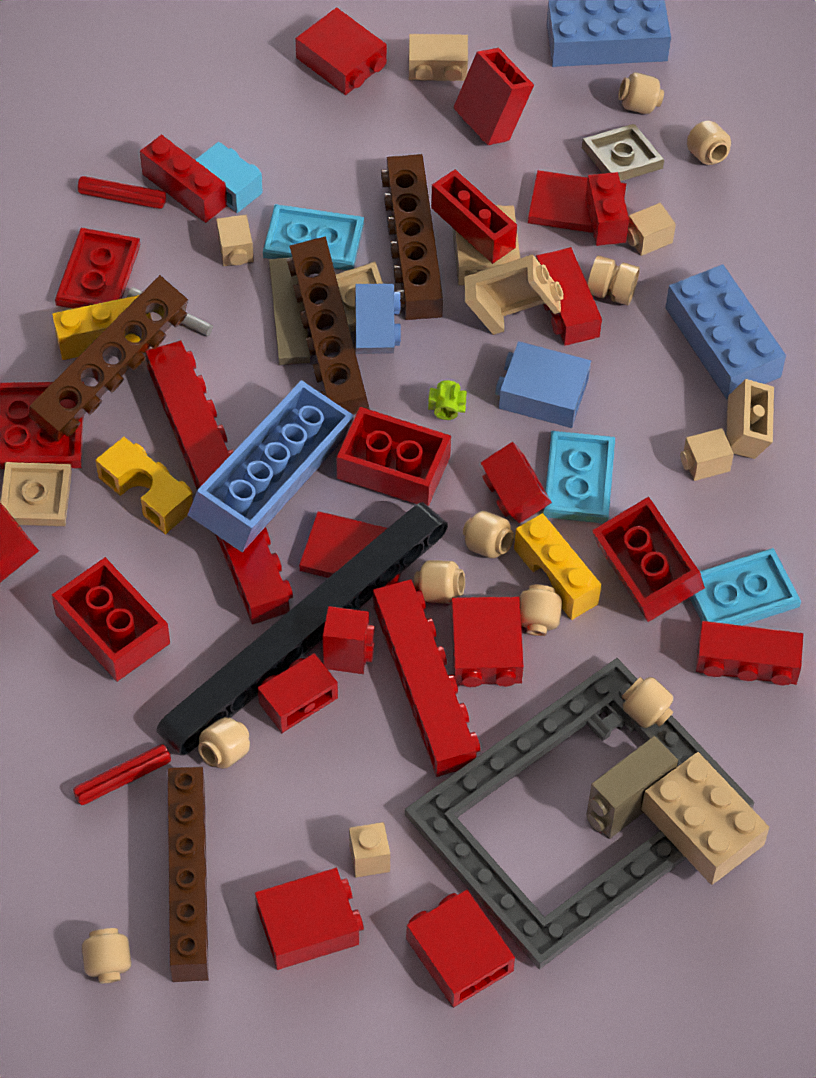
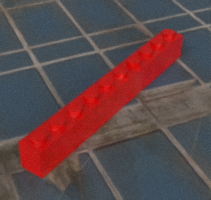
M182 340L157 347L156 349L147 350L145 354L147 370L192 480L198 490L234 451L233 449L227 450L225 443L228 440L222 424H216L214 418H217V412L212 399L206 400L204 395L207 393L202 375L196 376L195 374L196 362L191 350L186 352ZM266 527L243 552L215 534L251 624L287 614L290 611L289 599L293 598V592L287 579L282 580L279 572H282V566L277 553L271 554L268 546L271 545V541Z

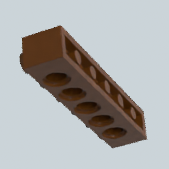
M423 154L387 157L386 169H381L382 187H388L389 192L384 193L385 210L391 211L392 215L387 217L388 234L395 237V240L390 241L392 259L398 260V265H394L395 284L401 283V289L397 290V292H400V308H404L405 320L441 318L443 316V293Z
M326 236L290 245L292 258H288L287 263L291 277L297 276L299 283L294 284L293 288L297 303H304L305 310L299 312L303 328H310L312 336L307 337L306 341L310 356L317 355L318 363L313 364L317 383L323 382L325 388L320 393L353 415L357 414L360 407L370 410ZM312 274H318L315 277H309ZM318 300H325L322 303L315 304ZM325 326H332L328 330H321ZM331 353H339L334 357H327ZM337 380H346L341 384H334V382H336Z
M159 275L30 405L28 417L57 442L64 435L67 437L71 436L80 425L78 420L86 412L91 415L102 403L100 398L108 390L112 393L120 386L124 380L122 376L129 368L132 371L138 368L145 359L143 354L150 347L156 349L167 336L165 332L172 325L176 328L183 322L188 314L186 312L188 299ZM154 312L159 314L162 319L153 321L146 315ZM135 334L141 340L133 343L128 341L125 336ZM112 355L117 357L120 362L108 364L103 358ZM86 377H92L98 384L86 386L81 380ZM64 399H70L76 403V406L67 409L61 406L59 402Z
M203 766L168 768L169 936L172 982L209 981Z

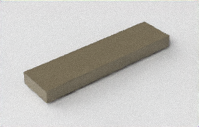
M288 258L269 259L279 365L310 363V352L306 341L308 331L303 328L299 312L305 310L303 302L297 303L293 288L294 284L299 283L297 276L291 277L287 263Z

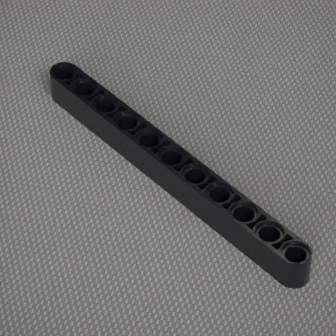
M425 503L416 504L171 710L159 722L156 732L180 755L184 756L199 746V736L203 730L218 719L233 717L258 695V687L266 678L272 675L277 676L289 669L294 661L302 658L323 640L328 606L358 610L373 597L374 589L384 587L436 544L445 534L448 523Z

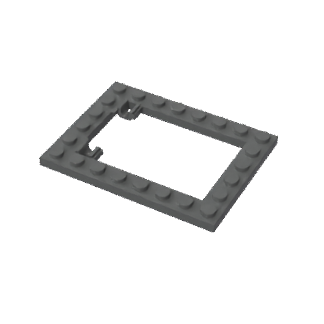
M618 658L604 666L405 808L404 815L539 970L683 862L686 857L660 830L544 917L459 821L458 817L585 725L601 741L610 737L611 732L617 726L620 729L625 726L630 732L636 730L646 742L655 736L678 759L677 767L699 752L752 809L755 803L672 715L660 727L654 723L648 728H643L623 710L625 700L622 696L634 684L637 678ZM605 712L608 716L602 720L599 715Z

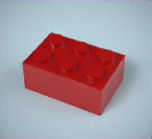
M360 407L337 455V479L414 504L423 502L429 506L450 459L451 435Z
M649 496L592 530L598 547L647 622L705 588L700 571Z
M106 557L51 594L55 615L116 682L170 644L168 623Z

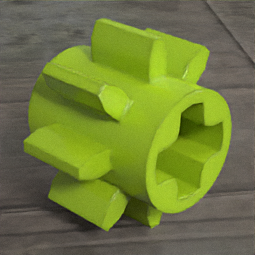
M441 381L437 384V389H429L428 410H434L435 416L439 419L453 420L458 416V412L465 413L467 391H460V385L454 381Z

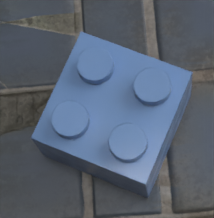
M355 284L356 354H394L395 346H400L401 324H394V314H400V292H394V284Z

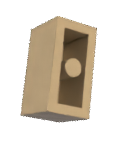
M409 34V80L465 81L468 72V35Z
M745 379L728 395L726 437L734 454L755 459L773 443V386Z

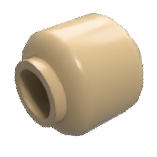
M637 72L630 74L628 78H623L618 92V99L622 101V105L626 110L641 114H650L655 107L661 106L664 98V90L660 89V82L656 77Z
M707 120L695 125L687 137V147L703 164L714 165L720 163L728 156L731 148V139L716 122Z
M486 511L476 513L466 521L463 528L467 548L488 558H497L501 554L507 553L512 546L514 532L511 530L509 521Z
M428 560L424 562L420 571H416L414 587L416 591H422L427 603H452V598H458V596H462L464 593L465 574L463 569H459L454 561Z
M535 584L530 585L528 590L520 594L521 626L527 628L528 634L545 636L547 631L556 629L559 626L562 599L555 593V588Z
M639 677L622 696L625 700L623 710L643 728H648L654 723L660 727L673 714V711L669 708L673 702V695L653 677H648L645 680Z
M227 717L218 719L203 730L199 736V754L202 760L212 767L228 768L243 758L250 748L249 732L245 725Z
M117 928L89 932L90 938H87L82 943L85 973L91 977H98L100 984L120 981V974L128 971L131 967L128 937L118 933Z

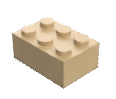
M699 752L645 790L641 810L711 885L765 844L770 827Z

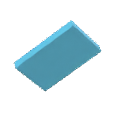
M275 204L263 248V258L292 257L290 245L326 236L334 268L342 270L354 269L364 227V217Z
M551 431L546 493L552 503L546 506L543 511L547 518L605 523L608 521L615 437Z
M774 548L700 571L705 588L689 597L701 622L709 621L741 626L798 608L801 604V600Z

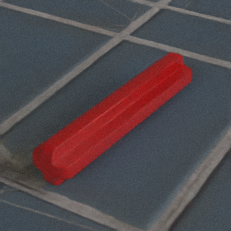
M81 176L78 182V192L80 194L159 209L164 208L166 203V193L161 190Z
M160 744L73 788L75 798L80 805H85L170 763V753L164 744Z

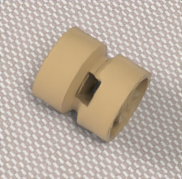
M598 255L592 266L587 284L592 296L604 298L610 295L613 302L629 305L636 289L640 267L624 262L617 266L614 259Z

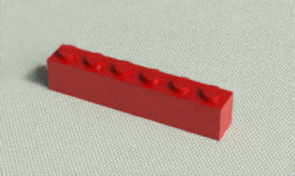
M412 579L374 589L373 608L436 777L457 772L476 758L477 752H480V743L476 733H470L468 729L469 715L465 704H459L455 695L458 694L455 677L453 674H447L445 668L447 658L444 648L442 646L437 647L434 637L437 636L432 618L426 619L423 611L426 609L423 593L421 590H415Z

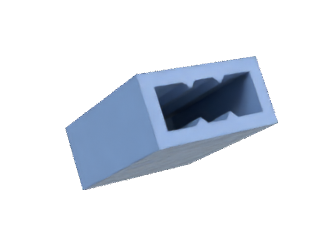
M518 341L514 353L509 352L504 367V370L507 371L506 376H500L496 386L495 395L500 396L499 409L572 428L589 381L591 360Z

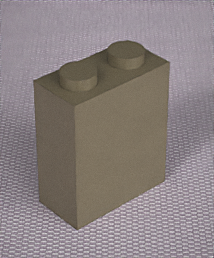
M655 736L591 784L586 813L587 819L596 831H602L609 839L644 813L641 808L645 790L677 767L678 759Z

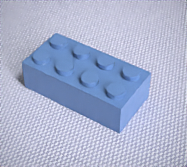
M548 0L546 24L552 67L668 61L671 33L665 0Z
M724 264L669 285L665 308L726 399L745 379L766 384L781 378L786 354Z

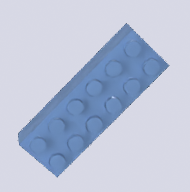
M301 380L197 490L188 516L243 552L344 440L354 415Z

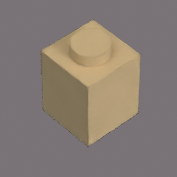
M660 202L629 215L627 241L631 246H635L641 256L673 243L676 223Z
M247 214L216 219L223 266L254 262L253 242Z
M722 428L686 437L684 451L680 453L682 465L685 470L690 471L694 481L730 472L734 456Z
M384 822L349 828V847L355 878L390 872V849Z

